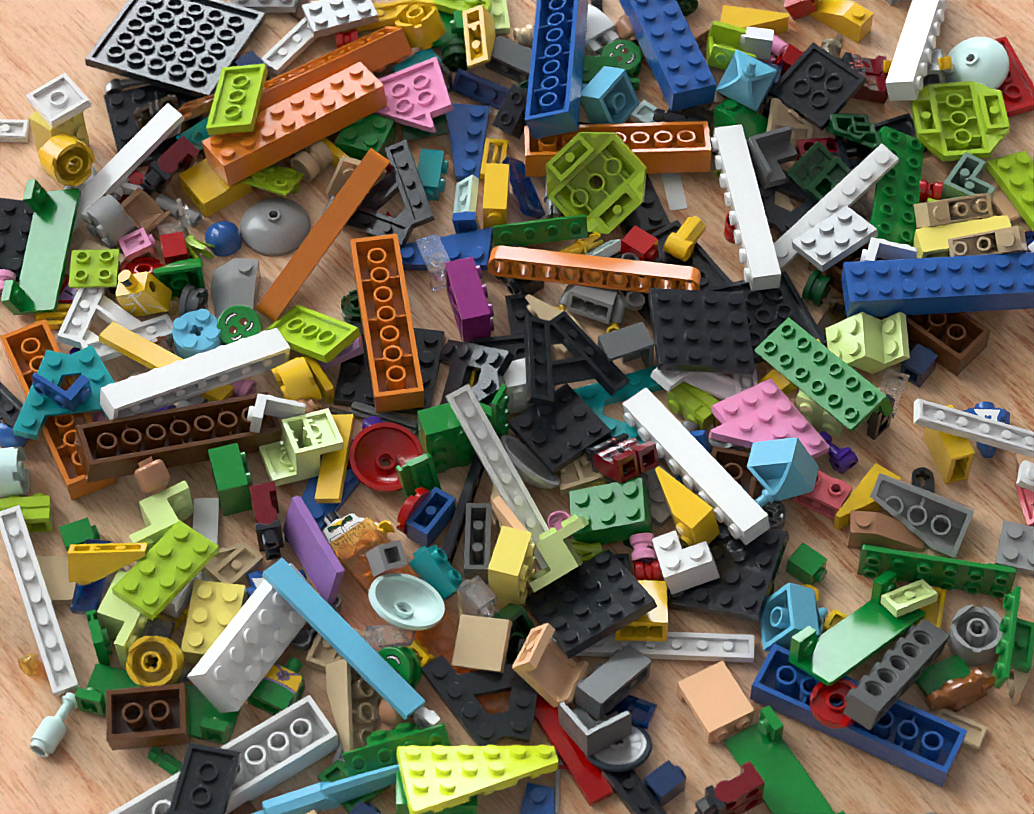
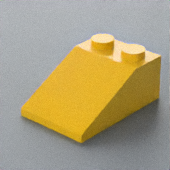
M658 466L655 469L657 478L679 533L681 543L686 548L704 541L709 544L720 534L713 508Z

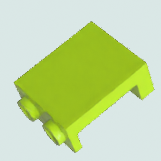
M713 20L706 39L707 65L726 70L736 50L757 59L756 55L744 52V48H740L741 35H746L747 29Z

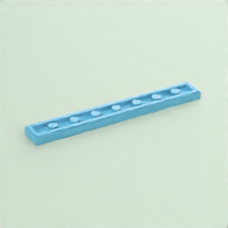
M283 558L263 572L262 577L404 720L424 705L425 700Z

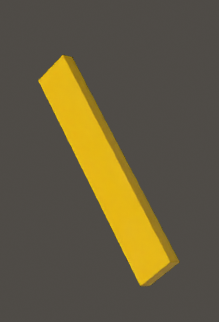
M114 321L99 335L101 343L151 370L172 364L178 360H184ZM227 384L204 392L199 396L210 402L228 399L234 393V386Z

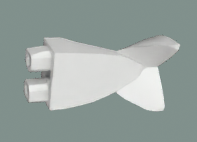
M532 0L537 5V0ZM588 4L584 55L601 56L602 46L620 38L615 32V24L600 10Z

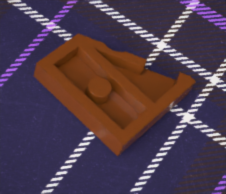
M215 94L184 103L177 110L185 118L182 122L196 118L208 111L210 113Z

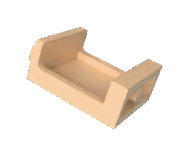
M547 623L531 629L512 669L550 705L557 707L558 703L562 701L565 704H569L575 699L576 686L581 679L585 678V672L589 663L586 660L575 662L571 658L568 659L551 639L555 629Z
M723 660L677 682L676 695L681 703L687 702L706 733L705 740L708 744L713 741H722L729 733L737 729L739 731L744 730L751 725L754 717V708Z

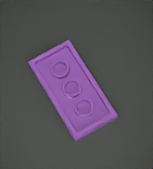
M300 496L293 497L282 531L320 596L329 605L334 604L345 570Z

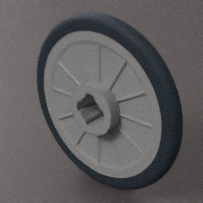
M632 723L631 735L588 757L586 756V758L594 766L606 771H629L639 767L648 759L652 751V741L647 731L641 726Z

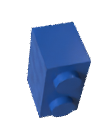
M434 487L406 522L407 538L429 548L452 520L456 509V498Z

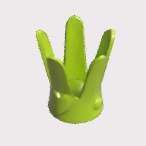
M193 235L185 238L188 255L196 259L199 258L196 254L197 252L209 259L214 258V255L205 249L206 246L214 248V245L199 241Z
M570 540L571 543L575 544L573 547L578 555L583 556L580 557L583 563L606 551L602 550L600 542L584 543Z

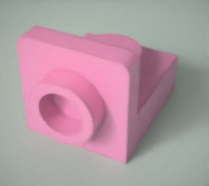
M143 227L118 240L127 261L147 252H150L153 258L157 256L154 251L157 244L152 234L147 236Z

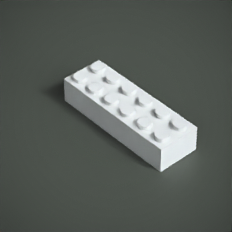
M290 563L289 565L310 585L297 568ZM264 579L187 677L220 713L238 711L307 621Z

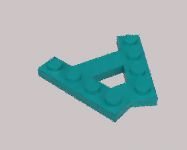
M93 345L71 355L47 350L37 374L58 387L61 386L64 376H81L82 374L90 379L92 391L90 398L85 403H81L74 412H71L67 408L62 409L57 406L48 396L39 395L32 383L13 428V433L16 436L38 440L49 416L102 411L106 420H110L100 405V392L102 387L115 382Z
M656 365L625 374L630 382L613 396L598 382L573 390L609 427L612 436L616 437L626 433L629 435V438H635L639 443L643 444L645 442L640 438L634 426L630 427L626 421L624 423L603 415L604 406L627 401L645 388L651 393L663 390L664 388L650 377L653 370L657 368Z

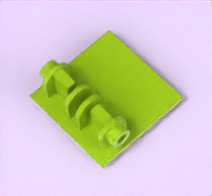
M272 164L247 177L243 183L286 197L289 193H299L301 185L298 183L305 174L291 168Z
M119 249L72 250L69 288L117 287L118 270L121 268Z

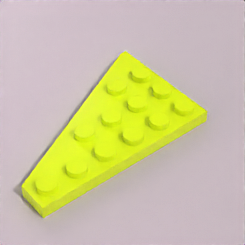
M410 745L397 747L396 755L410 814H422L430 810L436 813L444 808L454 807L468 802L470 796L479 793L485 796L495 790H502L516 785L519 779L527 776L533 779L541 774L556 771L559 762L554 746Z

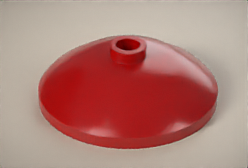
M376 423L363 429L354 438L349 453L350 467L355 477L369 489L385 493L397 492L402 490L396 467H402L406 465V462L423 455V449L418 438L409 429L395 423ZM388 462L390 465L384 467L381 465V463Z

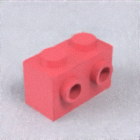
M818 469L814 490L795 496L792 501L834 520L836 513L851 495L852 486L843 480L832 478Z

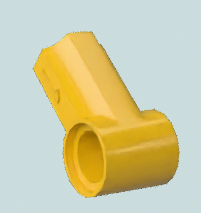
M696 216L688 217L676 234L671 233L664 244L663 251L684 262L687 261L693 252L695 243L705 232L706 225Z

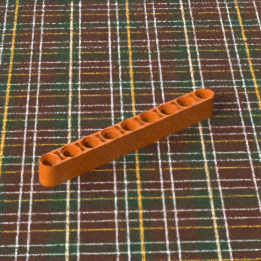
M370 148L263 296L255 310L273 322L279 319L390 163L387 158Z
M510 246L494 247L488 262V270L495 276L648 293L650 288L699 291L701 282L700 271L690 266Z

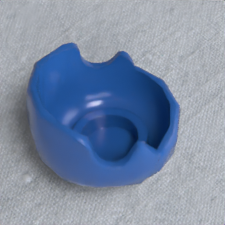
M225 220L216 222L205 233V241L215 246L211 250L216 256L235 254L242 246L241 233L234 223Z
M0 421V447L21 446L24 448L29 438L14 435L13 429Z

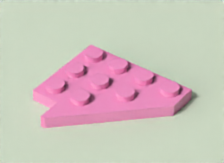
M437 57L378 79L384 86L387 106L372 114L435 133L436 128L433 118L454 110Z
M771 378L712 405L711 412L722 425L710 430L709 437L711 439L752 448L753 442L798 437L813 459L829 451L830 446Z

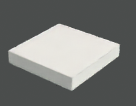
M66 73L26 95L27 101L52 129L91 107V101Z

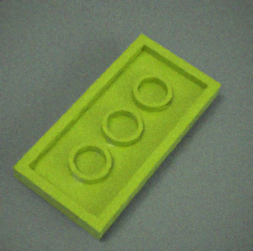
M266 63L223 67L221 69L206 126L208 135L254 130L268 73Z
M1025 150L988 160L985 165L986 169L1034 233V161Z
M297 304L264 330L268 331L277 328L290 346V349L325 363L333 360L336 355L350 346L361 335L359 328Z
M179 520L112 588V592L115 596L153 621L219 552V546Z

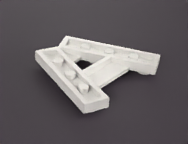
M108 287L79 288L59 330L57 342L80 348V350L93 345L100 359L104 362L124 354L101 343L99 336L89 330L95 314L107 323L111 324L114 321L149 341L159 336H167L172 339L173 322L167 314L141 322L104 296Z
M756 365L753 375L730 374L731 378L721 373L658 370L657 368L653 370L650 376L667 392L684 381L723 400L758 384Z

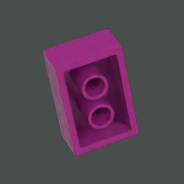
M473 257L445 262L446 291L461 341L472 344V339L491 337V331H494L492 319L494 311L492 304H487L488 292L486 285L481 284L480 281L482 279L480 265H475Z

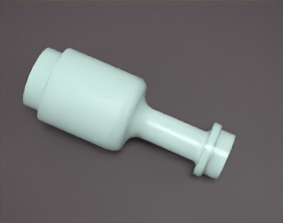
M67 692L61 699L63 704L55 717H45L32 736L29 747L38 756L46 758L49 754H53L66 734L67 727L63 722L72 709L78 708L75 694Z

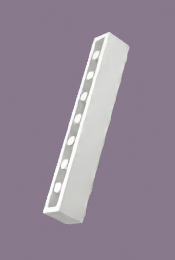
M948 0L912 1L886 80L890 101L917 100L919 91L923 89V78L927 76V65L932 60V49L936 47V37L940 35V24L944 22V11L948 9Z
M742 124L714 128V137L710 138L712 152L716 151L715 166L717 170L721 171L719 176L721 188L726 190V193H724L726 207L730 206V224L735 225L734 240L736 244L740 245L739 260L740 263L745 265L743 270L745 282H749L751 291L779 288L781 271Z
M277 328L262 331L259 334L241 338L236 342L221 345L216 349L198 353L187 359L178 360L160 368H154L137 376H131L126 380L108 384L101 388L100 405L109 419L149 413L218 387L274 369L288 362L290 346Z
M647 388L623 403L625 413L623 418L630 427L634 426L637 429L640 438L644 442L652 441L656 443L658 457H663L667 461L670 470L682 477L685 486L689 490L693 489L699 498L713 508L716 519L728 526L729 532L735 539L739 538L747 545L770 529L768 514Z

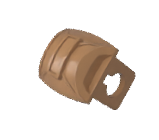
M139 187L121 203L126 218L130 215L136 229L138 230L143 227L147 235L171 213L170 210L164 213L160 206Z

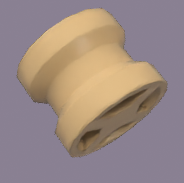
M526 25L522 29L518 27L513 28L514 42L521 46L532 47L534 34L532 25Z

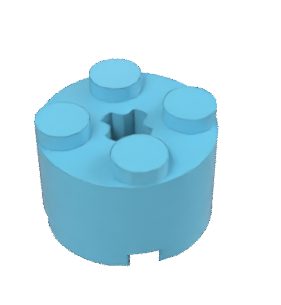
M199 309L191 311L174 320L172 335L178 357L187 359L198 353H204L223 345L220 340V330L216 327L217 318L210 314L208 310Z

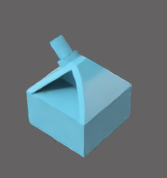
M736 50L716 91L758 113L779 71Z
M604 66L588 84L582 83L580 100L591 123L622 124L640 104L625 69Z
M798 437L753 442L747 468L764 489L761 491L762 495L755 502L762 508L768 502L772 503L774 500L780 501L814 490L819 466Z
M788 583L768 597L760 620L764 651L770 652L773 644L790 650L791 638L807 626L817 630L816 638L822 634L824 618L828 615V611L824 607L818 608L814 589Z

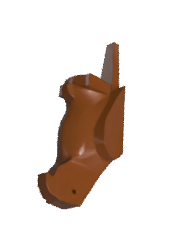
M977 667L973 668L967 677L950 679L941 686L940 691L936 690L926 696L924 702L930 711L945 708L958 712L988 695L987 691L995 685L996 677L990 676L985 678L984 674Z

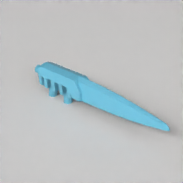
M399 764L333 783L330 781L320 782L263 801L261 804L263 810L252 814H307L313 809H317V812L320 813L323 812V809L332 810L338 808L340 803L394 784L396 782V771H400Z

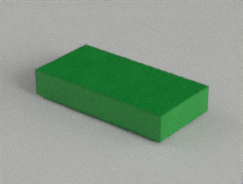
M955 654L929 666L915 682L926 697L936 690L940 691L941 686L948 680L967 677L971 671L963 659Z

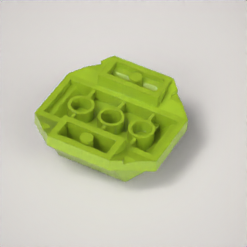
M975 81L928 84L919 92L917 100H910L917 139L935 157H938L943 162L958 161L965 152L980 159L989 158L1009 133L1010 126L1002 92L994 88L990 89Z
M579 132L546 164L547 197L565 217L586 214L587 232L609 234L644 202L647 167L616 133ZM595 175L601 177L603 181L601 187H597L594 184Z

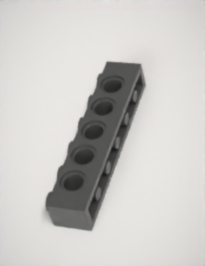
M925 619L917 626L912 625L905 638L901 637L897 641L893 651L889 649L881 661L882 663L876 662L869 676L865 674L862 677L857 689L851 688L844 700L847 702L843 713L871 730L942 654L950 635Z

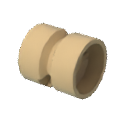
M319 140L304 148V151H299L291 158L290 164L292 169L305 174L302 180L310 182L319 175L320 169L325 170L333 163L334 157L329 148Z

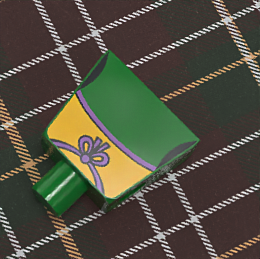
M290 657L284 667L274 663L247 698L248 704L274 716L300 701L305 690L304 677L299 674L303 667L302 662Z

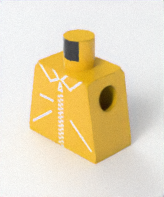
M124 270L119 274L116 298L125 311L134 317L169 311L172 291L151 273L132 274L129 270Z

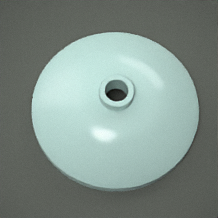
M974 37L964 40L947 54V56L952 57L955 71L953 74H946V83L975 81L990 89H997L1004 82L1009 71V58L1004 47L991 38Z
M388 573L376 578L369 589V600L374 610L382 619L396 627L413 631L425 630L436 626L443 617L445 607L440 594L431 585L417 577L402 573Z

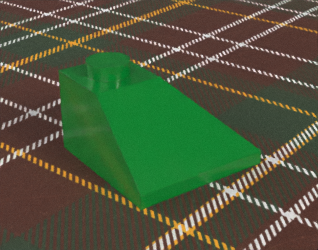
M727 98L714 108L713 130L717 127L742 124L747 143L749 137L767 131L768 118L731 98Z
M189 258L153 269L154 277L172 291L171 299L180 298L183 289L188 284L195 286L196 289L200 287L206 288L201 258Z

